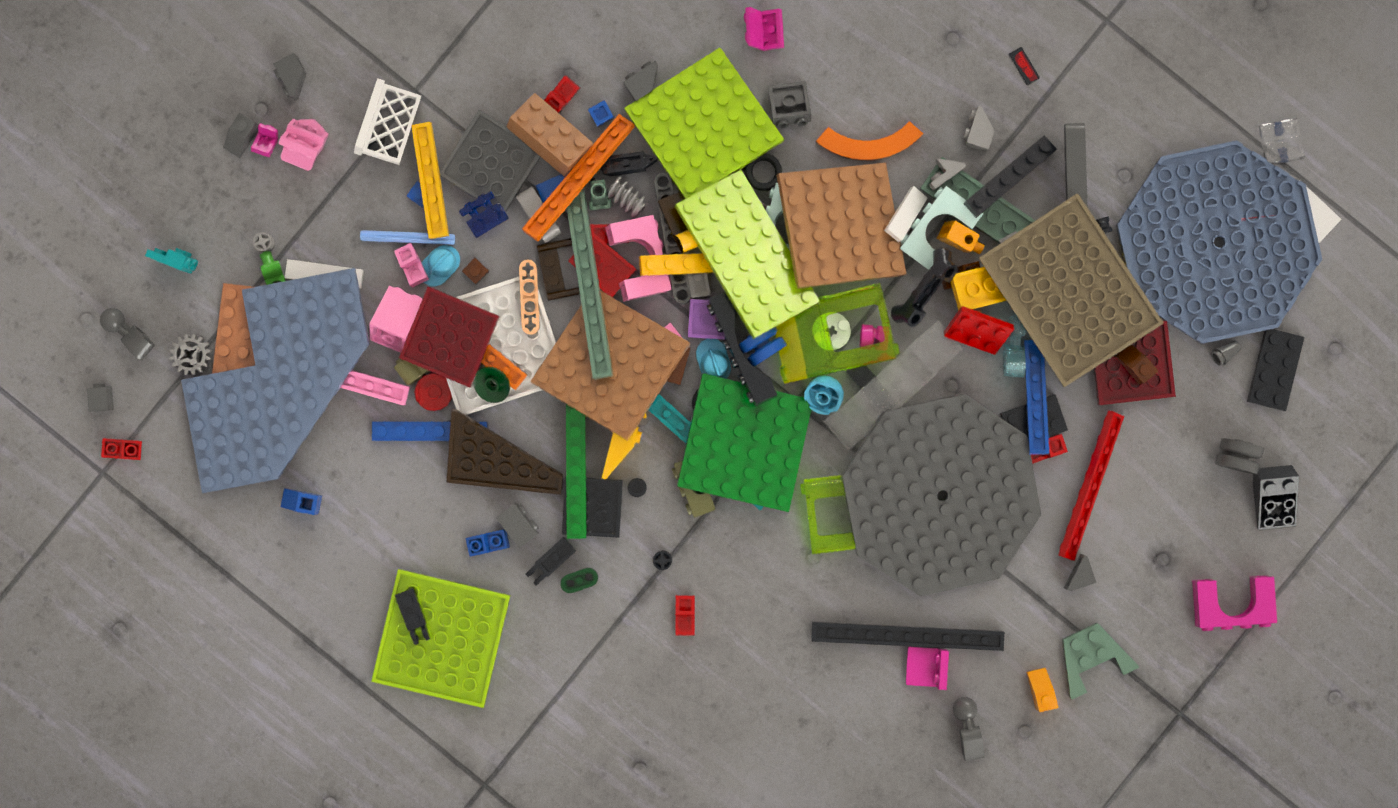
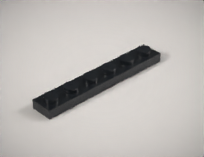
M1044 135L963 204L977 218L1051 156L1057 148Z

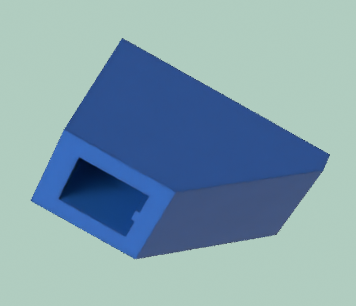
M284 488L281 507L296 512L317 515L320 511L322 495Z

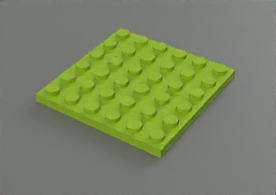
M720 47L656 87L641 99L634 101L624 108L685 199L739 171L784 142V138Z
M398 569L371 682L484 708L511 595ZM414 588L431 638L426 641L421 627L415 628L419 637V644L416 645L413 643L410 631L407 630L395 598L396 594Z

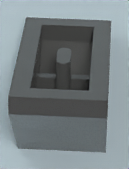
M1080 554L1064 586L1066 590L1073 591L1096 583L1087 556Z

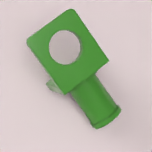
M270 251L261 253L260 258L263 265L260 268L266 285L277 281H286L279 261H274L272 253Z

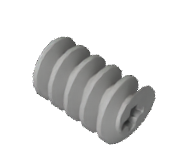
M619 176L609 187L608 198L615 196L613 202L621 201L619 207L623 208L626 206L625 212L629 213L632 211L631 217L635 218L642 212L648 202L643 203L645 196L637 198L639 191L632 193L633 186L626 188L627 181L621 184L622 177Z

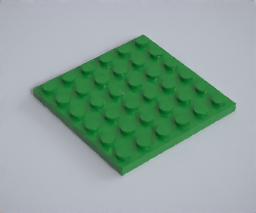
M702 373L677 487L789 512L811 414L810 404L807 400L805 401L804 397L776 391V398L755 407L754 403L750 404L746 396L748 390L745 385L742 386L737 381Z

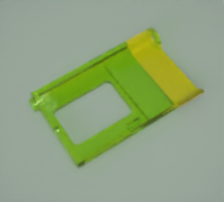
M880 283L818 297L820 300L818 304L776 326L778 330L775 334L776 338L782 337L787 346L779 350L782 364L780 365V372L785 384L897 359V355L900 354L898 343H894L884 293ZM874 304L877 305L885 340L881 343L835 352L831 342L827 316Z

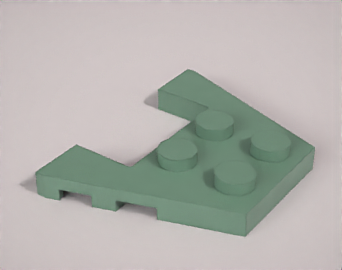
M1098 623L1092 624L1062 639L1069 697L1071 700L1087 693L1079 674L1111 658H1115L1123 675L1139 668L1138 664Z

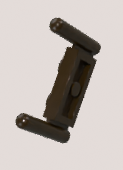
M571 238L537 245L548 301L580 295L579 287L565 290L557 251L558 248L572 246Z

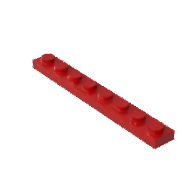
M1108 410L1104 418V424L1097 438L1095 450L1091 455V461L1085 473L1083 485L1079 490L1076 505L1072 510V516L1066 528L1065 537L1060 545L1058 556L1075 561L1124 419L1123 415Z

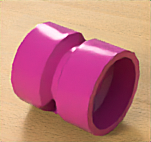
M862 324L860 349L871 350L872 347H875L876 350L887 351L889 326H877V328H874L873 325Z

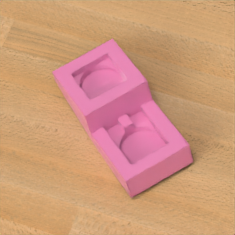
M412 243L394 251L399 265L404 270L408 283L412 288L429 280Z

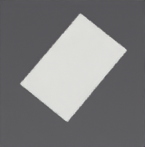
M1306 186L1318 242L1320 243L1340 222L1341 218Z

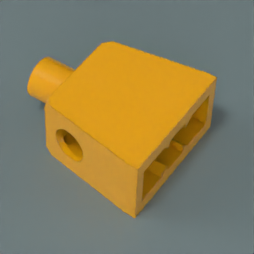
M957 221L944 222L936 238L964 253L974 251L980 254L985 247L984 243L978 241L980 236L978 233Z

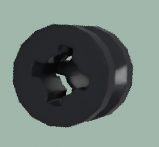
M1109 216L1096 220L1104 234L1113 231L1112 227L1109 226Z
M665 550L658 551L653 557V564L659 570H666L672 564V556Z

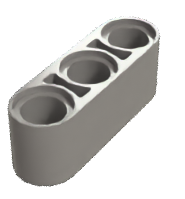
M532 186L516 196L529 218L543 204ZM555 222L542 237L545 243L561 234Z

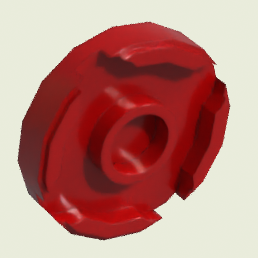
M436 373L424 375L415 386L416 401L426 410H442L452 400L447 379Z

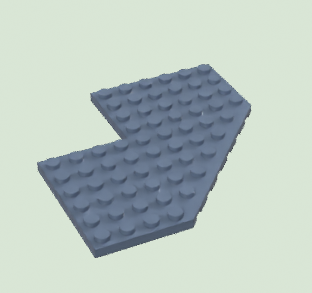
M356 268L242 290L256 366L181 380L202 493L276 480L283 474L284 469L291 462L302 442L305 441L317 420L328 407L333 396L336 395L344 380L370 344Z

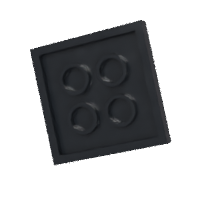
M566 477L562 521L563 535H567ZM586 478L587 536L620 537L623 480Z

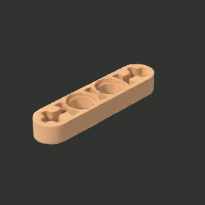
M527 259L522 261L519 266L521 321L523 331L533 335L540 328L537 265L532 260ZM527 263L534 267L533 270H530V277L534 276V280H523V276L527 277V272L523 270ZM528 282L534 284L535 288L532 293L524 291V285ZM529 301L535 304L533 312H527L524 308L525 304ZM536 314V318H532V323L536 324V327L530 332L525 327L529 324V318L525 319V315L532 316Z

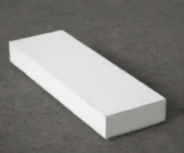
M915 186L911 187L884 231L897 242L902 241L928 197Z

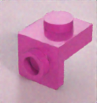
M260 123L258 134L251 146V152L270 158L278 142V130L271 125Z

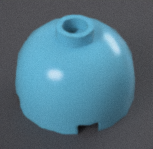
M826 375L813 379L804 393L805 401L807 400L810 404L809 408L823 415L838 411L844 398V391L839 381Z

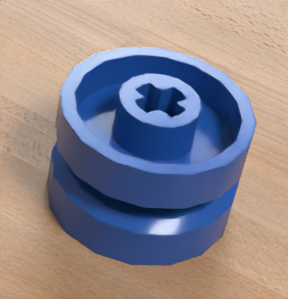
M776 327L755 339L750 334L746 337V340L738 344L742 354H746L753 349L755 350L747 358V361L753 367L787 346L782 337H777L772 341L769 340L777 333Z

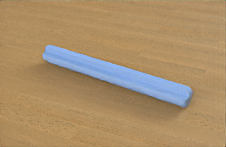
M362 230L360 232V240L453 245L455 244V235L449 234L447 237L429 239L428 233Z

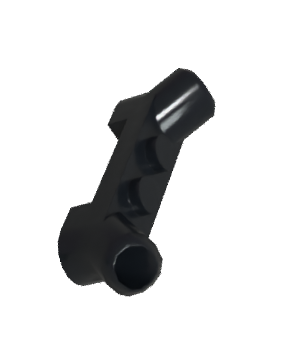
M937 248L933 251V265L927 274L923 276L921 282L912 291L905 304L896 305L892 308L891 317L896 323L905 322L910 327L917 326L927 314L923 310L924 306L943 281L950 283L954 278L958 268L952 262V252L949 249Z

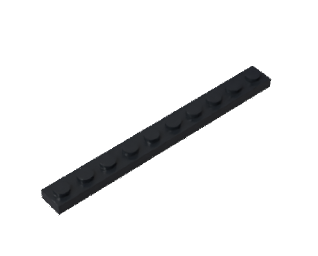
M812 622L811 641L1004 651L1005 632Z

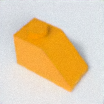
M1046 668L1028 671L1027 676L1035 709L1038 712H1044L1058 708L1054 688Z

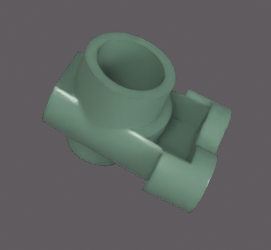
M605 180L590 181L591 201H588L589 210L612 208L611 199H608ZM601 186L602 192L597 193L595 187Z

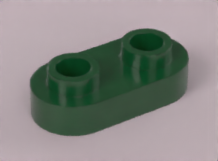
M589 567L569 573L561 579V588L566 593H574L592 587L598 581V573L595 569ZM591 574L592 580H586L585 575ZM573 580L574 586H568L567 581Z

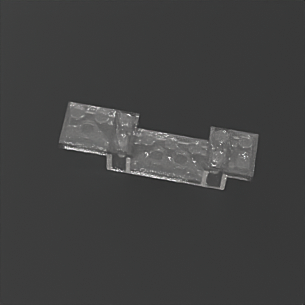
M939 320L894 358V361L860 391L843 403L838 411H834L823 421L847 450H850L862 438L867 437L884 410L901 407L935 377L940 369L963 350L957 341L944 337V330L946 328Z

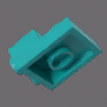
M155 248L154 251L147 249L145 254L148 258L190 274L198 265V260L191 258L192 253L178 248L175 251L168 249V252Z

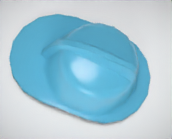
M448 245L438 246L423 260L422 264L429 278L424 283L428 286H439L457 270L460 265V255L455 248Z
M717 339L703 340L696 350L701 373L727 379L731 372V364L723 343Z

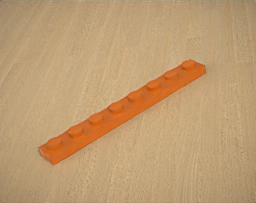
M618 114L522 228L523 232L538 242L634 129V123Z

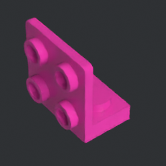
M909 646L907 651L906 685L937 687L939 690H947L949 651L943 648Z

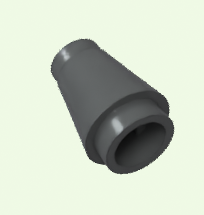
M1234 340L1215 348L1211 353V357L1217 365H1225L1241 350V346Z

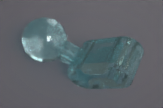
M1012 315L1006 320V322L1014 325V330L1009 336V345L1005 344L1003 348V375L1024 378L1026 369L1025 346L1020 345L1021 338L1027 334V331L1018 317Z

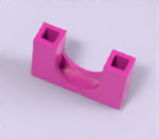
M1269 575L1249 577L1250 604L1243 613L1236 616L1226 615L1219 607L1216 580H1192L1195 626L1202 628V631L1214 630L1213 627H1221V630L1233 629V626L1239 625L1240 628H1252V625L1259 624V627H1271V623H1277L1274 577Z

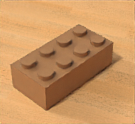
M536 93L510 117L507 128L564 177L574 168L593 144L592 141Z

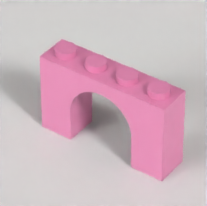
M653 215L612 223L605 227L610 246L626 242H636L644 246L649 255H663V242L658 236L659 226L657 220H654ZM670 275L641 276L619 283L623 302L672 290Z

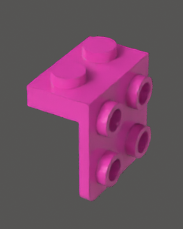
M746 7L744 21L746 23L745 40L748 46L762 51L784 48L782 10L759 11L752 7Z

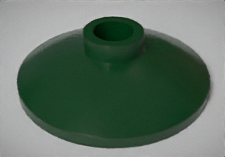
M484 367L477 372L473 382L474 388L483 400L490 403H499L507 398L510 393V382L501 370L495 367Z

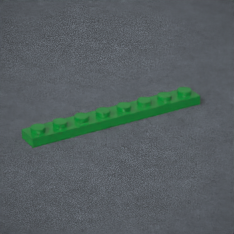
M566 404L567 539L587 538L586 416Z

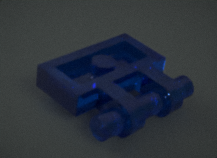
M491 191L481 194L477 200L472 203H466L464 208L459 210L461 216L464 217L470 214L472 217L466 223L476 238L509 219L499 202L495 205H492L490 202L494 198V194ZM484 206L486 210L479 214L476 209Z

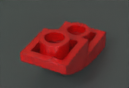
M103 438L101 458L141 460L142 441Z

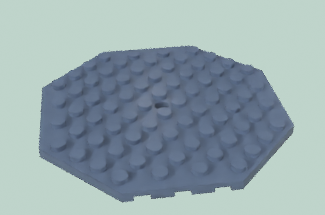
M1237 140L1160 157L1116 225L1124 263L1159 317L1200 344L1278 328L1286 313L1296 301L1297 296L1311 278L1315 268L1322 261L1306 184L1296 180L1278 166H1274L1266 161L1264 157L1249 150ZM1216 237H1220L1224 241L1221 248L1214 244Z

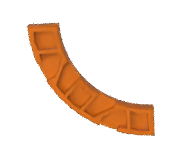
M909 121L899 131L878 140L862 141L842 136L828 127L816 140V143L829 152L848 159L871 161L887 158L907 149L924 133Z

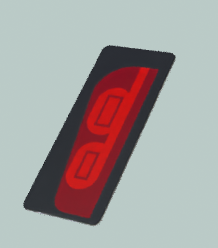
M1022 47L1009 53L1026 85L1040 78Z

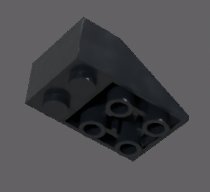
M1292 465L1259 468L1258 475L1253 474V492L1258 530L1296 526L1299 475Z

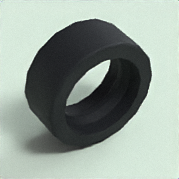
M768 153L760 156L746 167L748 182L754 189L760 191H767L775 187L776 183H778L776 175L782 173V166L779 160ZM760 161L770 162L775 169L774 178L768 183H760L753 177V167Z

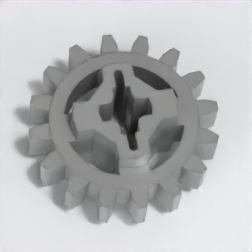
M185 334V339L178 337L179 343L173 342L172 345L175 348L169 350V352L173 353L169 360L175 361L172 366L179 367L177 371L180 373L184 371L185 375H189L190 372L192 375H197V370L203 373V366H210L207 360H212V357L208 356L212 350L207 349L210 344L208 342L203 343L204 338L199 337L197 339L195 334L191 337L189 334ZM188 342H195L198 345L192 347ZM189 351L194 352L192 354L193 358H188V356L190 355ZM190 362L194 367L189 368L184 366V364Z

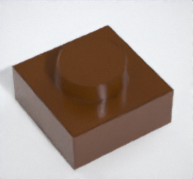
M474 258L462 272L477 285L489 270Z

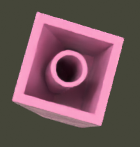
M389 286L370 322V340L401 353L422 298L418 295H410L401 288Z

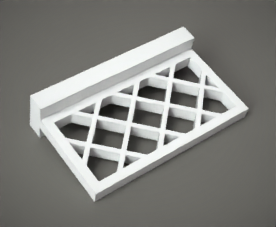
M377 78L355 144L354 154L362 155L363 153L399 165L421 95L384 84V80ZM386 91L395 93L397 99L388 102L385 97ZM411 98L416 101L413 106L407 108L403 100ZM400 102L404 110L395 113L391 105ZM388 107L392 115L383 119L379 112L381 109ZM406 113L410 120L405 124H401L398 116ZM394 118L398 127L389 130L385 122ZM382 124L386 132L377 136L374 127ZM401 130L404 138L396 142L392 133ZM389 135L393 143L384 147L380 139ZM377 141L381 149L373 151L367 148L370 143ZM396 147L399 153L398 157L389 156L386 150Z

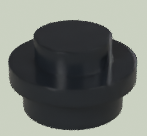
M634 478L628 484V492L633 497H641L647 490L645 481L640 478Z

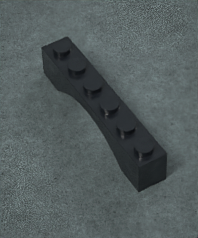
M726 292L709 298V305H706L710 316L714 315L717 321L714 323L718 333L722 332L724 340H722L726 351L730 350L731 363L740 372L738 378L741 385H745L748 390L746 396L750 404L754 403L756 407L776 398L777 393L770 377L755 369L746 360L739 348L735 335V316L737 311Z

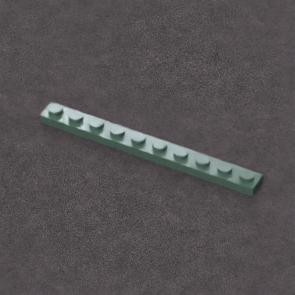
M581 190L567 207L592 376L596 380L613 376L586 196L584 190Z

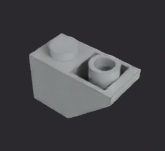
M978 106L970 113L968 121H971V125L964 132L963 139L966 140L964 145L986 152L990 147L994 129L983 108Z

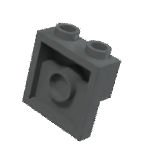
M806 81L768 86L772 122L775 126L783 129L787 128L789 124L805 126L808 122H811V109Z

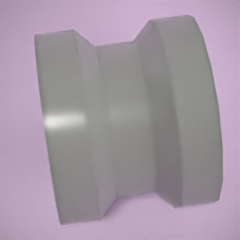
M260 232L254 236L253 246L261 252L271 251L275 246V240L270 234Z

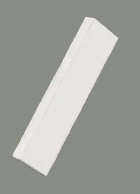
M287 259L285 278L294 280L351 268ZM356 269L359 289H362L364 270Z

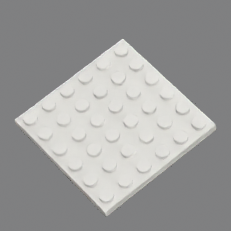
M528 273V274H527V277H524V276H523V280H525V279H533V280H534V276H533V277H530V273ZM520 276L456 297L500 316L489 344L528 375L517 390L510 387V393L507 398L499 403H490L483 400L475 391L474 383L469 388L446 378L456 409L465 415L542 390L530 381L552 350L556 341L539 289V331L533 335L523 331ZM528 282L524 285L526 293L534 291L533 283ZM529 301L525 304L524 308L527 312H533L535 304ZM536 314L532 316L525 315V319L529 318V324L525 327L530 332L536 327V324L532 323V318H536ZM481 363L479 370L486 366Z

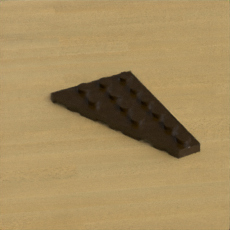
M452 409L446 483L561 495L562 473L457 409Z

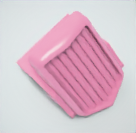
M292 119L278 143L283 146L281 159L302 169L311 170L318 154L325 145L329 133L315 119Z

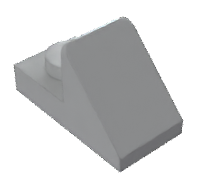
M937 159L935 162L943 174L938 172L930 178L932 180L929 184L930 188L934 191L962 171L966 167L965 163Z

